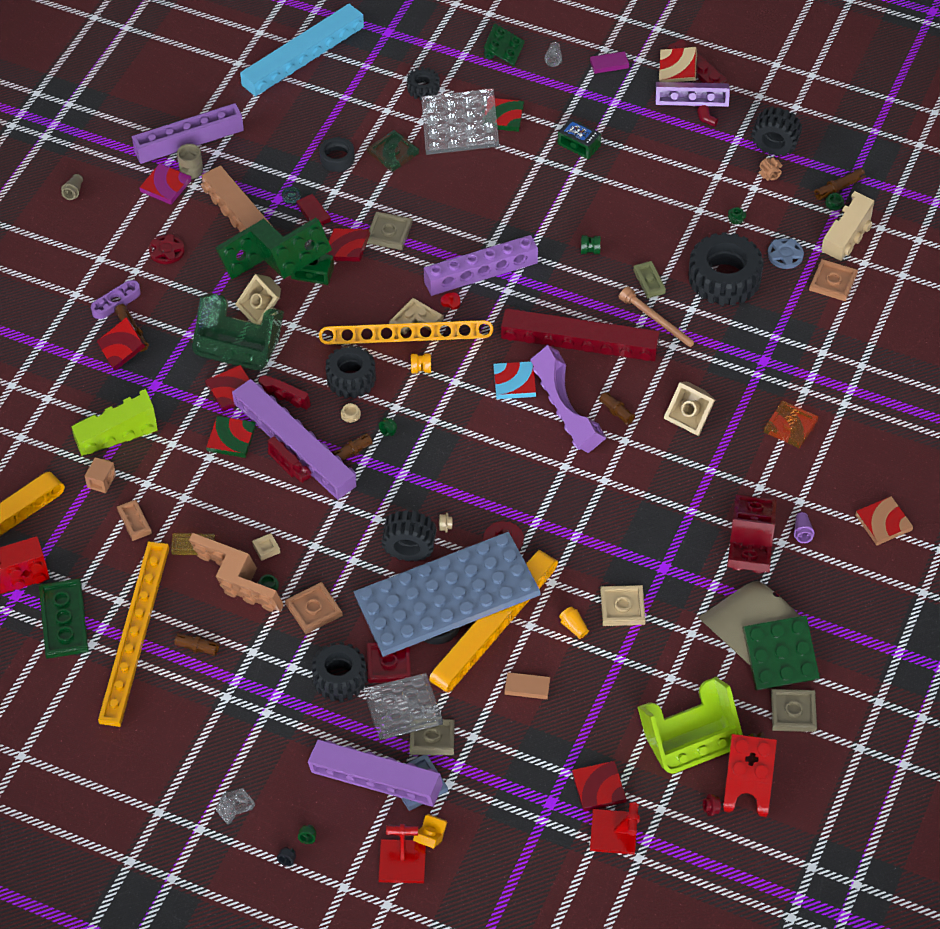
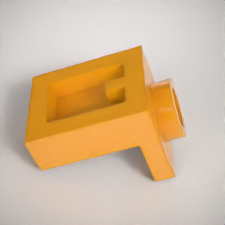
M427 814L423 826L418 830V836H414L413 841L434 849L442 842L447 821Z

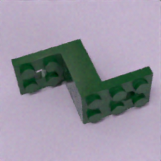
M263 218L215 247L231 279L236 278L262 261H265L285 279L332 250L323 227L317 218L312 219L284 237ZM311 240V244L308 247H304L306 241ZM243 250L242 256L236 258L237 253Z

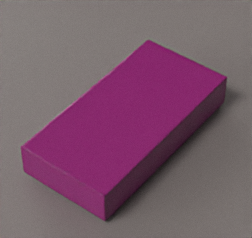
M625 51L590 57L594 74L629 68Z

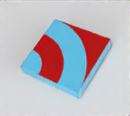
M532 362L494 364L496 399L536 397Z

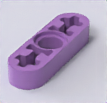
M134 280L126 281L91 304L93 317L104 319L115 312L114 310L117 305H127L138 298L141 294L139 283ZM114 297L121 298V300L118 302L111 301V299Z

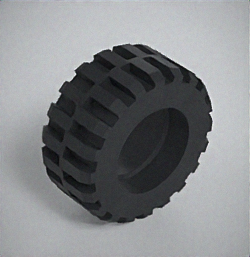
M722 232L721 235L715 233L709 238H703L701 242L694 246L690 254L688 275L689 283L694 292H699L698 296L702 299L706 298L708 302L712 304L716 302L722 306L724 304H729V306L735 305L736 302L742 303L746 301V298L750 299L758 291L762 279L763 258L760 250L756 248L757 246L752 241L749 242L748 238L744 236L739 237L735 233L732 235L727 234V232ZM727 264L738 268L740 271L725 274L715 271L712 267Z

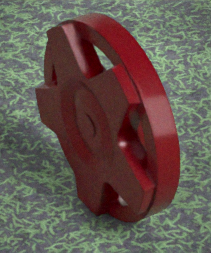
M172 234L157 237L149 245L151 259L160 264L175 263L183 257L185 252L183 242Z

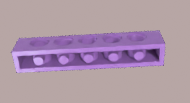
M528 235L424 267V283L430 295L433 296L538 263V247L532 236Z

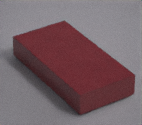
M313 194L296 201L297 207L308 221L317 218L322 226L331 222L330 215Z

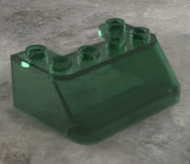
M209 293L200 297L192 344L194 353L201 357L236 366L241 365V367L252 370L265 368L279 341L284 311L274 308L268 309L263 314L262 324L260 325L226 316L228 302L222 295Z

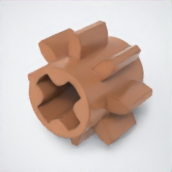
M774 157L766 158L760 163L759 167L762 170L758 173L767 181L776 180L781 175L782 171L779 168L783 165Z

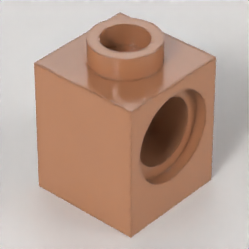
M95 457L85 474L87 488L106 493L116 476L114 463L107 459Z

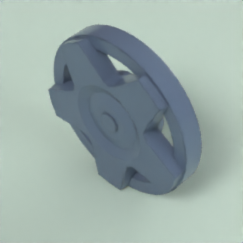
M792 238L776 239L768 248L770 262L779 268L791 269L798 266L803 260V248Z

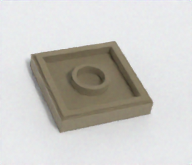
M376 212L369 229L370 236L367 244L403 250L413 223L412 218Z
M771 689L772 731L816 732L815 690Z
M411 720L410 755H454L455 720Z

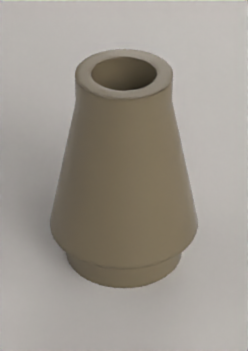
M74 174L62 186V196L67 200L77 198L83 178L78 174Z

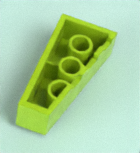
M146 389L140 391V395L133 399L131 397L124 399V403L116 408L112 406L106 408L100 416L93 415L71 426L81 456L158 431L154 408Z

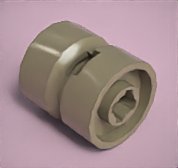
M194 144L182 145L177 151L179 171L191 176V179L198 178L203 173L201 150Z

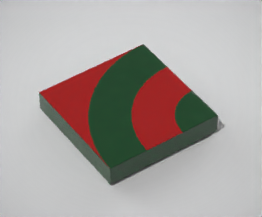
M488 98L483 128L519 132L524 101Z
M217 416L206 446L207 452L246 458L256 429V422Z

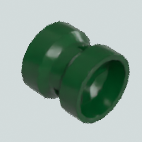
M582 235L581 254H587L588 252L600 254L601 236L588 237L587 235Z

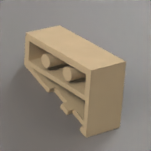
M856 191L851 195L852 202L849 207L845 205L842 209L845 213L839 221L835 220L823 239L822 252L840 261L846 255H850L853 246L859 244L863 234L868 232L872 226L871 217L874 200Z

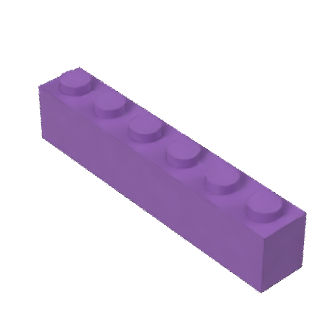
M236 103L134 135L132 136L134 152L140 164L176 153L185 144L198 146L244 131L242 115Z
M317 740L308 760L311 773L396 797L406 798L434 807L443 785L440 773L433 769L426 770L412 763L404 764L390 757H379L372 752L357 751L351 746H339L329 740Z

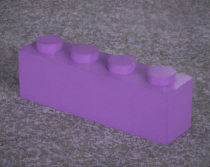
M656 82L655 102L656 105L729 106L730 87L727 83Z

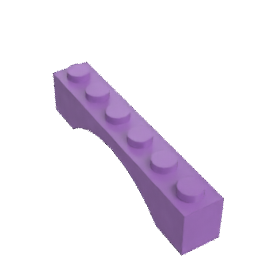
M547 345L530 359L534 366L533 371L540 377L542 387L550 395L548 398L557 408L556 413L559 418L564 421L565 430L572 436L573 445L578 450L581 449L589 453L603 442L606 437L598 423L587 417L580 416L570 404L565 388L566 364L559 351Z

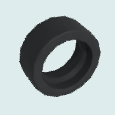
M341 137L329 138L320 146V162L325 169L332 172H341L349 169L354 164V147L349 140ZM336 150L347 153L345 157L339 159L327 156L328 153Z

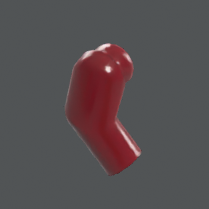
M699 106L697 110L699 120L716 127L719 119L710 115L709 106Z

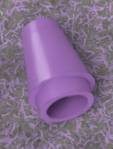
M801 512L796 515L794 537L800 543H808L813 539L815 532L808 515Z

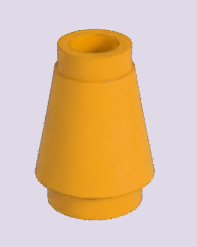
M569 607L560 614L561 624L579 639L589 632L577 609L574 610L573 607Z

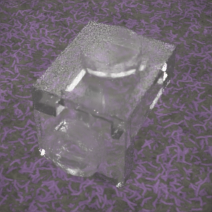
M242 788L224 793L216 806V811L226 824L232 823L236 814L253 810L255 802Z

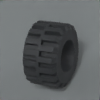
M774 107L766 108L757 117L751 134L752 141L764 153L786 156L787 153L790 154L795 150L802 132V124L799 123V118H796V115L790 113L787 109L783 110L779 107L777 109Z
M349 345V347L342 346L340 350L335 349L334 354L330 353L325 367L327 384L333 393L336 392V395L339 397L343 395L344 398L352 397L353 399L359 395L362 397L365 395V392L369 393L376 381V370L373 355L369 354L367 349L362 350L360 346L356 348L354 345ZM350 370L357 371L355 373H344Z
M404 510L392 513L385 521L382 548H384L386 553H390V556L396 557L399 560L414 562L424 560L433 552L436 524L431 521L430 517H426L425 514L417 513L416 511Z
M335 642L330 643L331 646L329 647L325 645L322 647V651H317L316 657H313L312 660L313 683L316 686L317 692H322V697L324 698L330 697L331 701L339 699V702H342L344 698L348 700L353 699L352 695L358 696L360 690L364 689L367 681L366 662L363 653L360 654V650L357 647L353 649L352 644L344 645V642H340L339 645H335ZM336 668L350 670L341 676H334L329 673Z

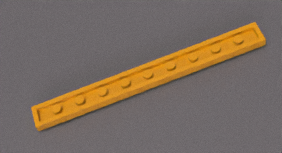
M148 542L98 718L99 724L121 727L167 559L168 544Z

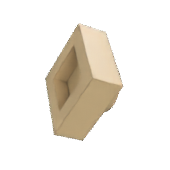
M271 533L252 541L253 547L261 561L280 553V548Z

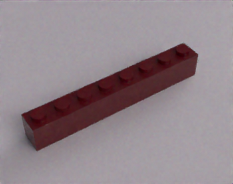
M505 309L501 325V339L615 355L624 358L642 359L644 361L656 360L660 331L513 309Z

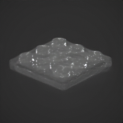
M426 673L363 688L379 740L443 724L442 716Z

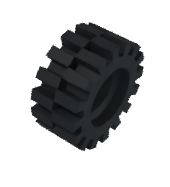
M421 67V70L415 68V72L412 70L407 76V89L411 97L414 95L415 99L420 97V100H423V98L429 100V97L434 98V94H438L440 81L438 73H435L434 69L430 71L429 67L426 70L424 67ZM426 82L429 84L420 85L419 83Z

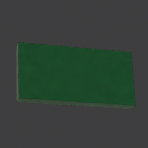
M81 578L39 585L46 659L89 652Z

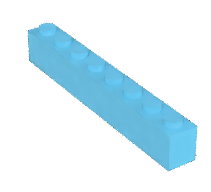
M347 4L240 72L242 86L256 97L352 34L360 31L364 27L363 14L351 4Z

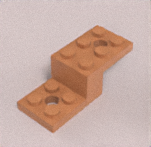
M192 533L189 541L197 552L198 557L205 561L210 559L216 561V564L220 566L216 578L224 589L225 594L231 597L240 596L249 604H261L264 609L271 612L273 610L281 612L284 604L277 591L251 581L257 567L248 553Z

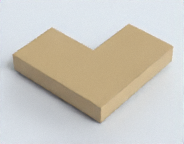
M412 298L389 321V324L442 322L444 316ZM424 326V328L431 331V329L428 326ZM404 327L400 333L405 335L410 328Z

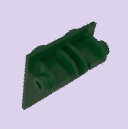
M494 23L483 47L486 49L484 51L485 58L491 59L496 55L514 66L525 41Z

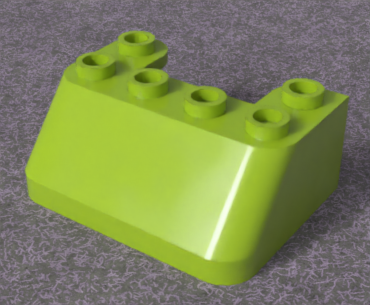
M718 677L706 680L701 684L699 695L702 704L675 715L663 718L661 708L655 703H647L638 707L645 737L661 767L668 773L680 772L730 752L732 734L743 735L731 688Z

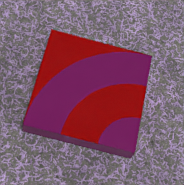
M159 163L139 187L140 192L172 205L191 182V176Z

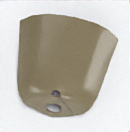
M754 581L738 589L698 618L750 665L742 627L799 617L800 614L765 583Z

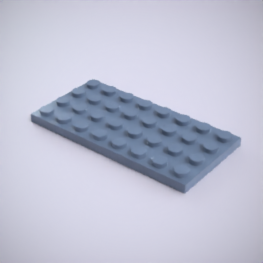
M509 532L353 591L383 657L541 595L539 587Z

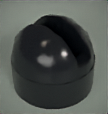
M284 847L277 855V861L287 867L292 866L296 859V852L293 848L288 849V847Z

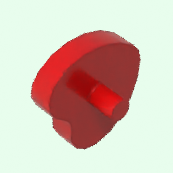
M454 292L447 293L441 297V305L456 310L461 305L460 296Z

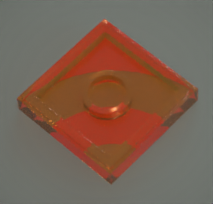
M782 401L764 427V433L800 449L817 423L818 416Z

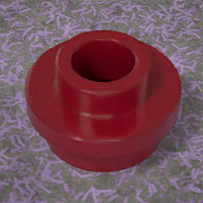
M708 794L703 800L704 812L708 816L719 814L721 809L720 798L714 796V794Z

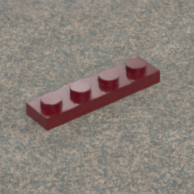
M680 39L669 45L668 49L689 48L690 46L683 39ZM697 53L696 78L702 83H727V79Z

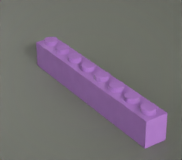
M250 379L232 392L235 405L253 422H256V425L270 438L275 436L279 442H283L287 450L291 454H295L302 465L308 467L311 471V476L337 500L356 487L355 471L344 465L339 456L332 454L326 444H321L313 432L307 431L298 419H294L285 407L282 408L272 395L269 396L260 384H256Z

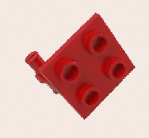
M636 802L629 803V812L593 809L590 851L635 855L637 823L640 822V816L638 815L639 804Z
M400 824V826L386 825V835H400V840L381 839L379 882L424 883L426 846L413 840H405V835L418 836V826H405V824Z

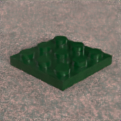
M806 615L742 627L756 691L820 679Z

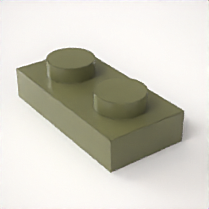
M652 261L634 266L633 271L647 299L665 294L666 288Z

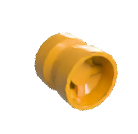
M425 353L423 356L411 354L412 374H417L419 371L431 373V353Z

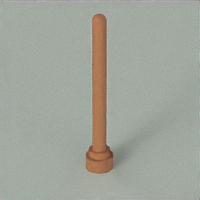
M629 286L621 291L619 299L624 303H632L688 347L694 345V341L639 300L636 297L635 291Z

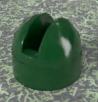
M310 824L308 826L303 825L299 830L298 840L304 844L314 843L317 835L315 827Z

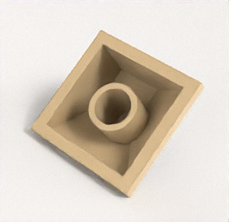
M255 274L235 305L256 328H260L279 300L281 288L271 277Z
M679 382L664 419L699 436L716 399L705 390L689 382Z

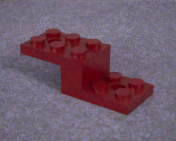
M736 495L727 567L738 571L743 569L753 570L755 573L770 571L777 500Z

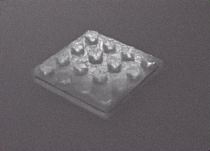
M494 89L421 97L426 155L499 147Z

